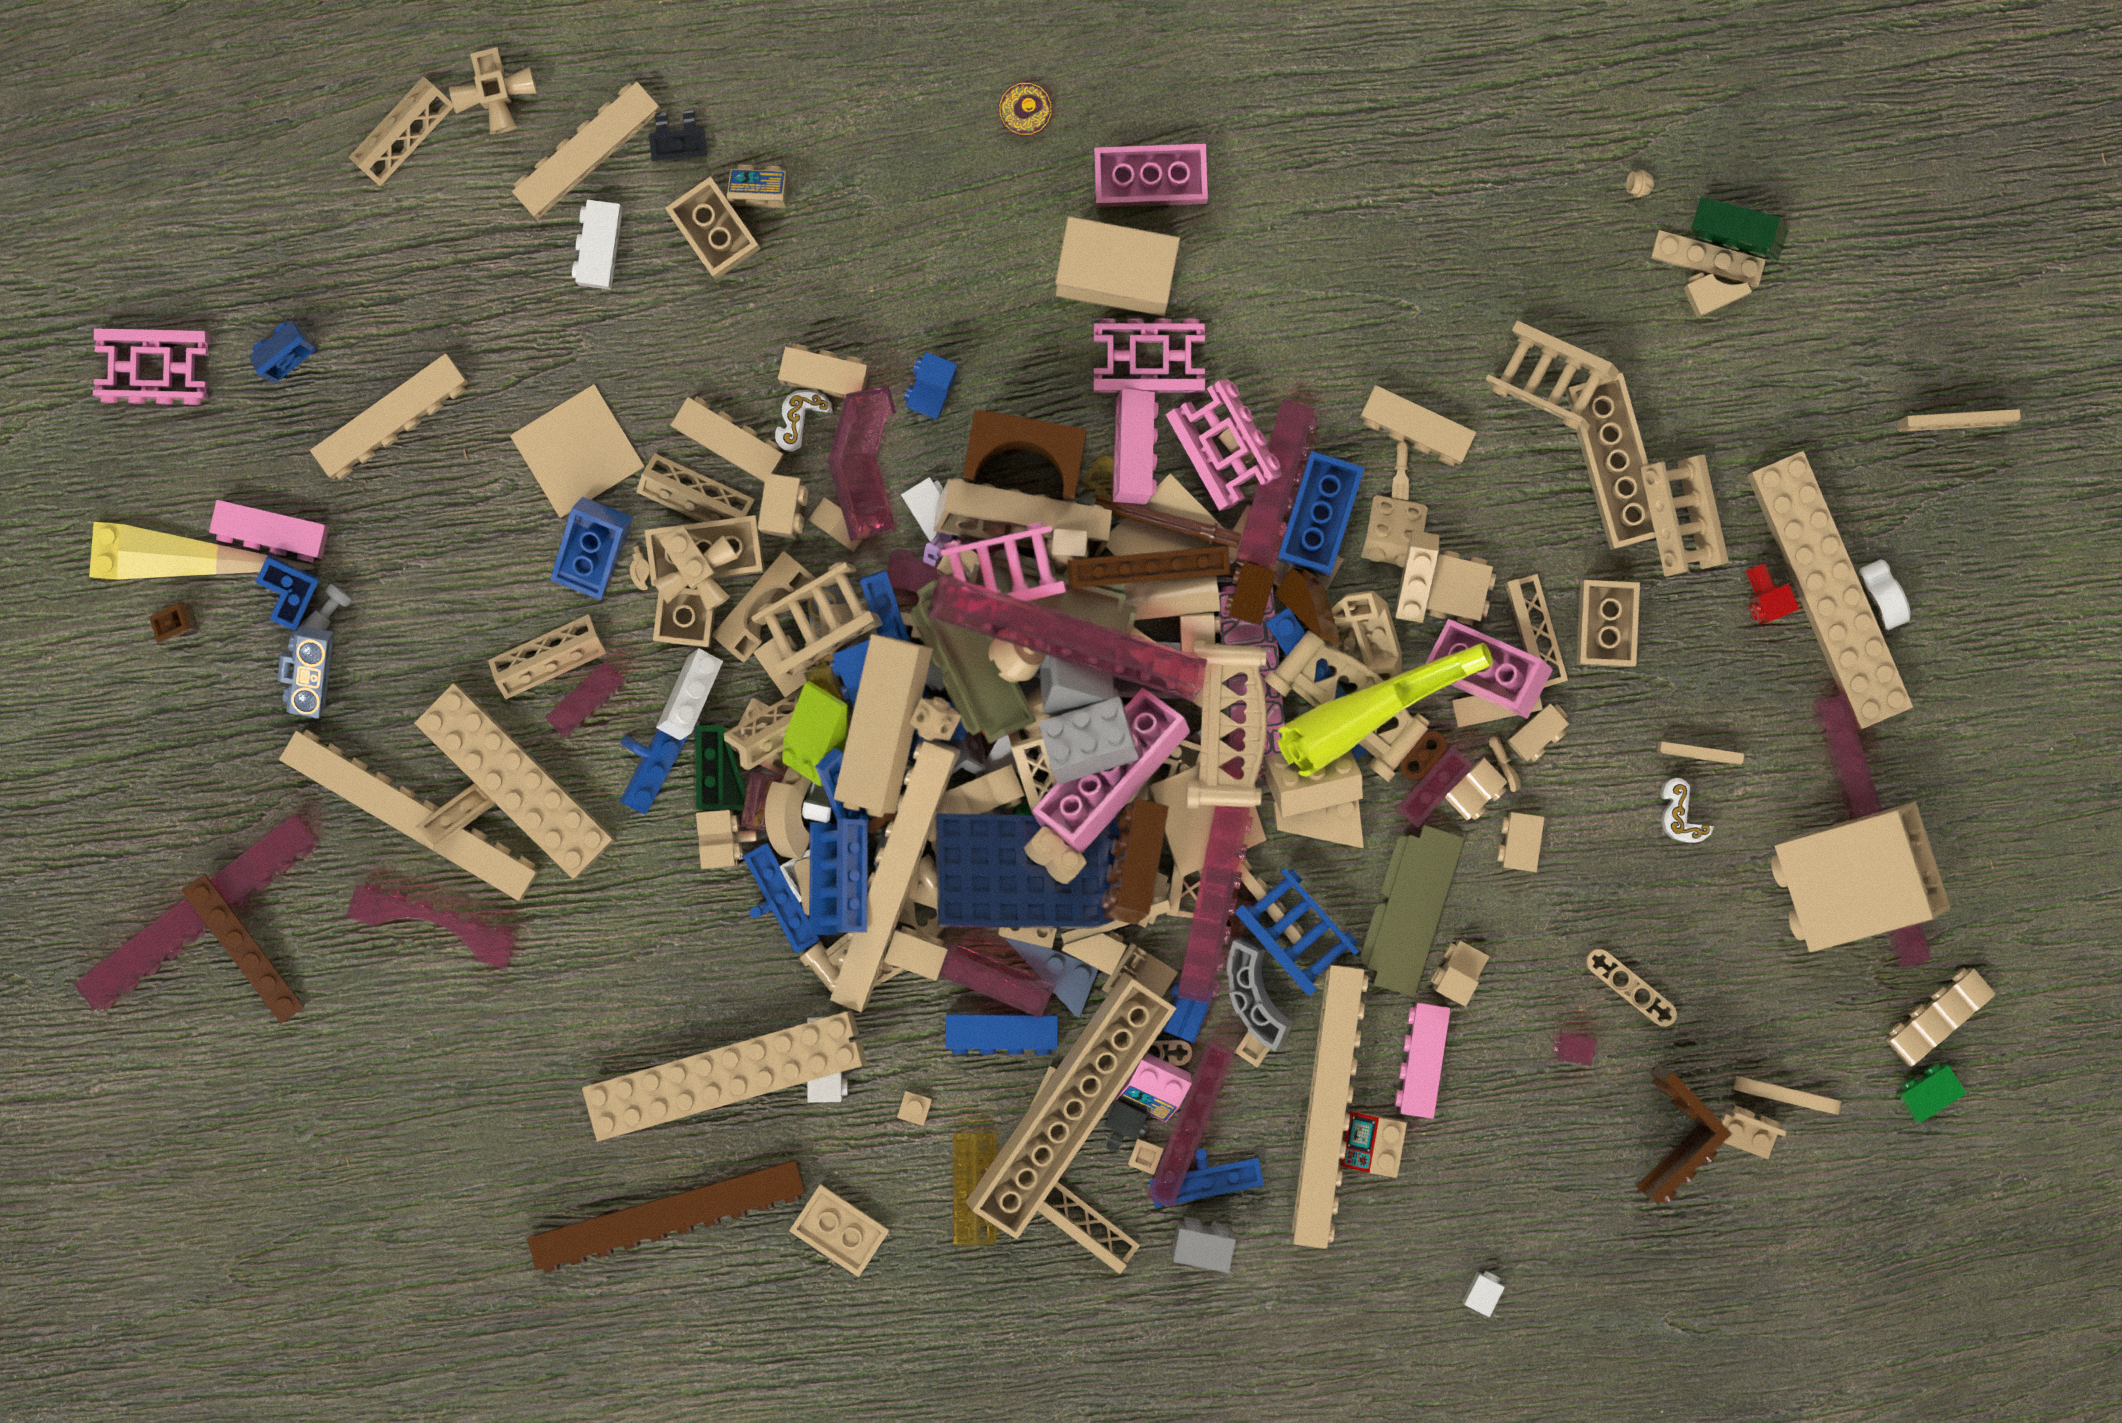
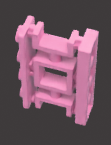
M1099 319V323L1094 324V342H1108V368H1094V393H1120L1122 388L1155 393L1205 392V369H1191V343H1205V324H1199V319H1183V324H1171V319H1155V324H1145L1144 319H1127V323H1116V319ZM1102 332H1141V335H1130V350H1113V335H1102ZM1158 332H1196V335L1185 336V350H1169V335H1158ZM1136 343H1163V369L1136 368ZM1113 361H1130V376H1141V379H1102V376H1113ZM1169 361H1185V376H1196V379H1158V376H1169Z
M94 329L95 352L108 353V379H94L95 390H93V396L101 398L100 402L117 403L118 398H128V403L145 404V399H156V404H173V400H184L186 405H201V400H208V383L194 380L195 355L209 356L210 333L206 331ZM106 343L142 344V347H131L130 361H118V348L106 346ZM162 344L198 345V348H186V363L173 362V349L162 347ZM140 354L164 355L163 381L139 380ZM117 372H130V386L141 387V391L105 390V386L117 387ZM173 373L186 374L185 387L197 388V392L161 391V388H172Z
M1228 379L1218 380L1214 383L1215 385L1207 388L1214 401L1200 410L1196 411L1192 402L1182 404L1180 408L1173 409L1165 414L1219 511L1230 509L1237 505L1238 501L1245 498L1239 485L1256 475L1261 485L1268 484L1271 480L1282 476L1278 459L1269 452L1265 445L1267 440L1264 434L1256 429L1252 421L1253 415L1251 411L1242 404L1238 397L1240 393L1237 386ZM1226 404L1233 417H1228L1220 422L1214 410ZM1205 416L1211 429L1200 435L1193 422H1197ZM1229 427L1241 449L1223 459L1212 437ZM1253 452L1260 465L1247 470L1241 458ZM1232 464L1238 477L1227 483L1220 470Z

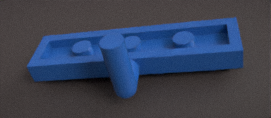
M658 729L649 747L640 744L629 736H624L621 744L643 758L623 793L620 802L646 815L688 736L678 740Z
M834 748L815 767L836 819L868 820L869 823L865 808L860 807V810L848 809L843 807L844 802L834 799L843 760V753Z
M766 843L744 855L745 862L766 898V901L750 909V915L753 918H757L772 910L795 954L820 941L818 935L809 934V918L804 913L801 903L790 889L779 867L780 864L769 844Z
M1198 1149L1195 1153L1197 1171L1149 1180L1155 1208L1264 1186L1258 1158L1209 1168L1204 1149Z

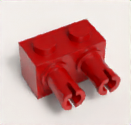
M1765 563L1745 571L1755 593L1753 598L1749 599L1751 605L1748 606L1749 613L1754 621L1758 620L1760 625L1769 623L1800 609L1790 585L1775 586Z

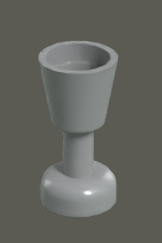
M331 583L326 590L330 599L319 612L315 610L297 628L299 629L300 626L326 630L330 624L328 618L339 604L348 606L353 599Z

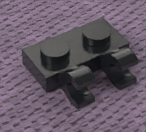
M694 109L682 111L684 130L669 132L668 115L666 112L655 113L657 133L649 134L652 162L708 157L705 129H696Z

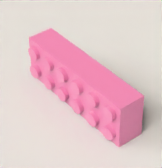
M1144 688L1125 707L1139 760L1060 785L1057 782L1032 810L1040 826L1054 830L1062 838L1065 845L1073 847L1081 854L1190 733L1183 716Z

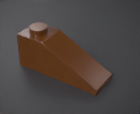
M1291 567L1274 595L1318 637L1337 644L1340 638L1326 589L1317 581L1318 575L1307 568H1304L1302 571Z

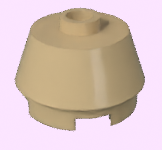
M1026 627L1001 630L989 646L990 661H995L996 666L1001 671L999 676L1009 682L1031 679L1037 672L1046 654L1045 645L1041 637L1034 630Z

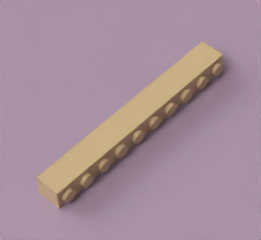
M307 729L304 733L301 731L294 733L281 755L280 761L430 848L414 832L416 825L440 807L428 800H425L424 803L414 798L416 793L404 786H401L400 789L390 784L392 779L381 772H377L374 775L366 770L368 765L355 757L352 761L342 756L344 751L331 743L328 747L318 742L321 737ZM462 828L433 850L518 901L523 900L539 871L534 869L535 863L523 856L520 859L510 855L512 850L499 842L496 845L486 841L488 836L476 828H473L472 831Z
M926 739L923 744L919 742L913 756L917 761L914 769H909L905 777L904 784L907 785L904 796H899L896 807L898 814L895 822L890 821L885 836L889 837L886 847L882 846L876 858V862L879 863L876 873H871L867 882V888L870 889L867 896V932H849L848 939L851 940L849 949H844L838 963V965L842 966L839 976L835 975L830 984L829 990L833 992L830 998L831 1001L862 1012L867 1007L960 749L934 739Z

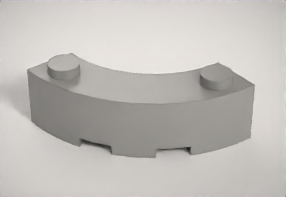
M1241 936L1233 941L1227 963L1231 1002L1236 1013L1240 1015L1245 1025L1249 1028L1247 1030L1258 1041L1276 1052L1284 1046L1294 1021L1284 1016L1274 1006L1265 990L1262 978V962L1266 948Z

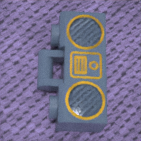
M300 626L295 635L292 634L290 636L288 650L293 651V654L280 653L277 678L279 682L290 684L285 687L283 693V702L287 703L286 712L319 718L325 710L334 632ZM290 663L294 664L293 675L289 674Z

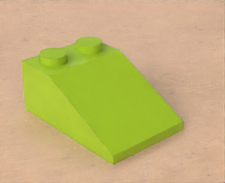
M810 681L805 682L783 738V763L820 787L823 785L815 766L834 748L842 752L844 756L847 704Z

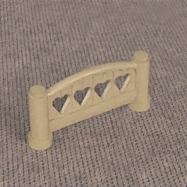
M1312 630L1306 632L1275 672L1272 673L1270 671L1264 678V681L1282 696L1286 697L1293 689L1314 707L1335 700L1337 680L1340 676H1347L1349 683L1356 684L1357 689L1355 692L1381 683L1384 680L1355 658L1327 646L1323 642L1325 639L1318 637ZM1319 659H1326L1328 666L1332 665L1336 668L1334 676L1314 682L1316 663ZM1404 709L1394 716L1398 719V724L1395 728L1377 734L1376 729L1359 742L1362 747L1374 756L1368 763V766L1387 782H1390L1395 776L1393 771L1428 730L1427 726L1430 722L1419 713L1411 716L1408 710Z
M1194 640L1193 668L1204 669L1200 780H1188L1187 808H1199V805L1255 807V805H1261V789L1255 786L1264 755L1267 735L1266 699L1259 672L1260 665L1266 666V649H1261V646L1211 645L1199 640ZM1243 672L1248 677L1247 682L1244 684L1247 687V693L1239 696L1222 683L1234 675ZM1242 700L1247 705L1246 710L1243 712L1246 715V721L1238 724L1223 714L1221 710ZM1237 728H1241L1246 733L1245 738L1242 740L1245 743V749L1237 752L1222 742L1220 738ZM1240 756L1245 761L1244 766L1241 768L1244 771V777L1236 780L1218 767L1234 757Z
M929 853L921 857L916 899L906 898L898 920L914 926L916 931H918L917 936L926 940L929 935L937 938L945 928L938 927L937 898L932 890L937 887V869L933 865L935 861ZM914 902L935 908L937 916L934 919H928L926 926L921 927L917 925ZM849 932L828 949L821 941H818L799 957L805 967L809 965L828 989L833 977L840 974L842 966L838 965L844 949H849L851 940L848 939ZM883 961L875 986L894 977L904 969Z

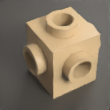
M921 698L910 724L919 730L918 734L927 740H933L934 738L950 740L961 715L943 699L934 698V700Z

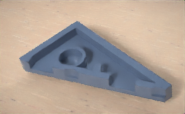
M1006 938L1009 944L1071 1012L1080 1018L1098 969L1084 961L1048 947Z

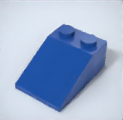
M292 320L289 323L285 321L278 325L273 331L275 334L267 341L262 339L252 348L254 352L249 355L257 374L274 384L317 350L313 342L298 324Z
M582 497L571 509L550 580L602 600L625 545L633 517Z

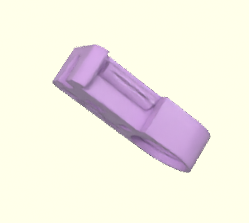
M938 532L930 543L927 542L923 562L936 567L943 558V556H939L938 551L945 550L944 544L950 543L953 540L958 541L960 536Z

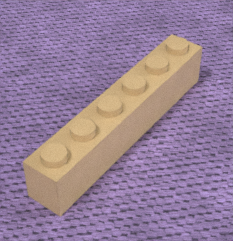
M638 82L633 85L629 83L624 86L618 93L620 97L612 104L610 101L605 103L597 111L599 115L594 120L583 122L576 130L578 134L571 140L568 138L564 139L556 147L557 152L550 158L546 156L535 165L537 170L529 177L524 175L514 184L516 188L512 191L513 194L536 220L655 117V113L661 112L660 107Z
M445 353L310 451L329 478L335 479L338 477L341 480L353 471L351 468L359 461L363 464L374 457V451L382 445L385 448L398 439L396 436L404 429L410 431L419 425V418L426 413L432 415L443 407L442 402L447 398L451 397L454 399L466 390L464 386L469 382L451 357Z

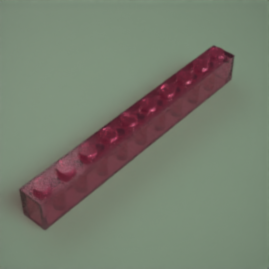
M942 575L933 589L928 615L930 618L1191 701L1196 698L1203 688L1207 659L1198 657L1193 653H1185L1168 645L1157 644L1140 636H1132L1115 628H1107L1092 623L1090 620L1079 619L1062 611H1054L1039 606L1037 603L1026 602L1009 594H1001L986 589L984 586L973 585L952 576Z
M1838 694L1813 702L1812 705L1850 820L1883 811L1845 694ZM1920 923L1887 931L1898 967L1906 968L1931 960Z
M1237 728L1230 732L1227 745L1237 752L1243 751L1245 743L1242 740L1246 736L1245 731ZM1266 735V744L1264 751H1267L1269 735ZM1240 756L1234 757L1224 763L1223 771L1236 780L1242 779L1244 771L1241 768L1244 766V759ZM1264 762L1261 763L1258 779H1261ZM1215 806L1177 997L1210 1004L1212 998L1217 999L1220 982L1215 981L1217 970L1223 971L1226 955L1221 954L1223 943L1228 944L1231 927L1226 926L1228 915L1234 916L1237 900L1232 899L1234 888L1239 889L1242 872H1238L1237 869L1239 860L1245 861L1248 845L1243 844L1245 833L1250 834L1253 817L1248 816L1250 807Z
M294 814L210 880L230 907L235 906L239 909L250 900L249 894L256 889L261 892L272 883L271 877L278 872L283 875L294 867L293 860L300 855L305 858L317 848L314 844L320 839L301 814ZM185 898L74 983V986L94 1011L101 1008L106 1011L118 1002L116 997L123 991L128 994L140 985L138 980L145 974L150 977L162 968L160 963L167 957L172 960L184 951L182 947L190 940L194 943L206 934L204 929L208 926L188 899Z

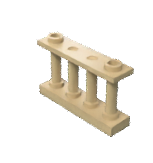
M1517 321L1512 331L1519 337V345L1500 379L1488 374L1486 380L1493 386L1491 390L1503 397H1507L1510 394L1563 419V424L1577 430L1578 427L1588 430L1590 424L1581 417L1600 380L1603 381L1606 377L1614 381L1619 370L1611 362ZM1535 345L1542 348L1541 352L1543 354L1524 390L1510 383L1528 349H1532ZM1559 356L1566 359V366L1546 401L1535 396L1534 393L1552 359H1556ZM1582 366L1590 370V377L1570 412L1557 405L1575 371L1580 370Z
M1705 454L1677 461L1678 469L1666 471L1665 462L1640 468L1665 577L1689 571L1687 563L1699 561L1701 569L1729 563ZM1681 479L1685 496L1673 498L1669 481ZM1687 507L1691 523L1679 525L1675 509ZM1693 534L1697 550L1685 552L1681 536Z
M846 562L836 563L828 568L829 572L774 604L768 603L758 609V613L751 617L755 623L761 625L767 623L783 655L782 661L775 665L780 676L791 678L883 624L878 614L863 610L847 576L857 571L855 566ZM835 583H838L854 615L852 617L853 620L845 625L839 623L824 593L825 589ZM813 596L830 628L829 634L821 639L816 638L800 605ZM791 610L806 641V648L799 652L792 650L777 620L778 616Z

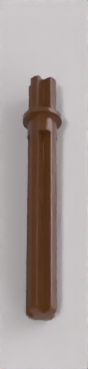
M1098 495L1094 505H1100L1104 509L1112 510V515L1209 541V545L1218 543L1238 549L1242 535L1238 532L1220 528L1217 523L1210 525L1132 503L1113 502V498Z

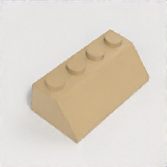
M755 515L645 530L651 583L654 587L656 586L653 580L678 571L660 540L682 526L686 528L703 554L722 535L725 536L737 554L738 559L713 568L717 575L712 577V579L765 573Z

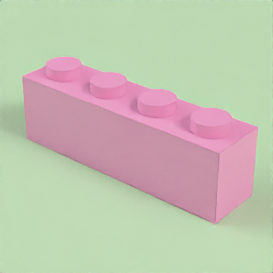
M1122 388L1116 398L1113 502L1146 505L1151 496H1154L1156 493L1157 483L1153 479V470L1156 469L1157 454L1153 453V445L1156 444L1158 429L1154 428V419L1158 415V403L1155 402V392Z
M216 500L209 532L217 534L216 540L232 543L233 538L243 540V546L259 550L260 545L271 547L270 553L286 556L287 551L298 553L297 559L313 562L314 557L323 558L330 527Z
M1415 1002L1414 1008H1409L1407 1024H1412L1410 1035H1405L1403 1051L1407 1052L1406 1063L1401 1062L1399 1079H1403L1402 1090H1397L1395 1097V1106L1399 1107L1398 1112L1400 1114L1434 1119L1450 1015L1449 1007Z

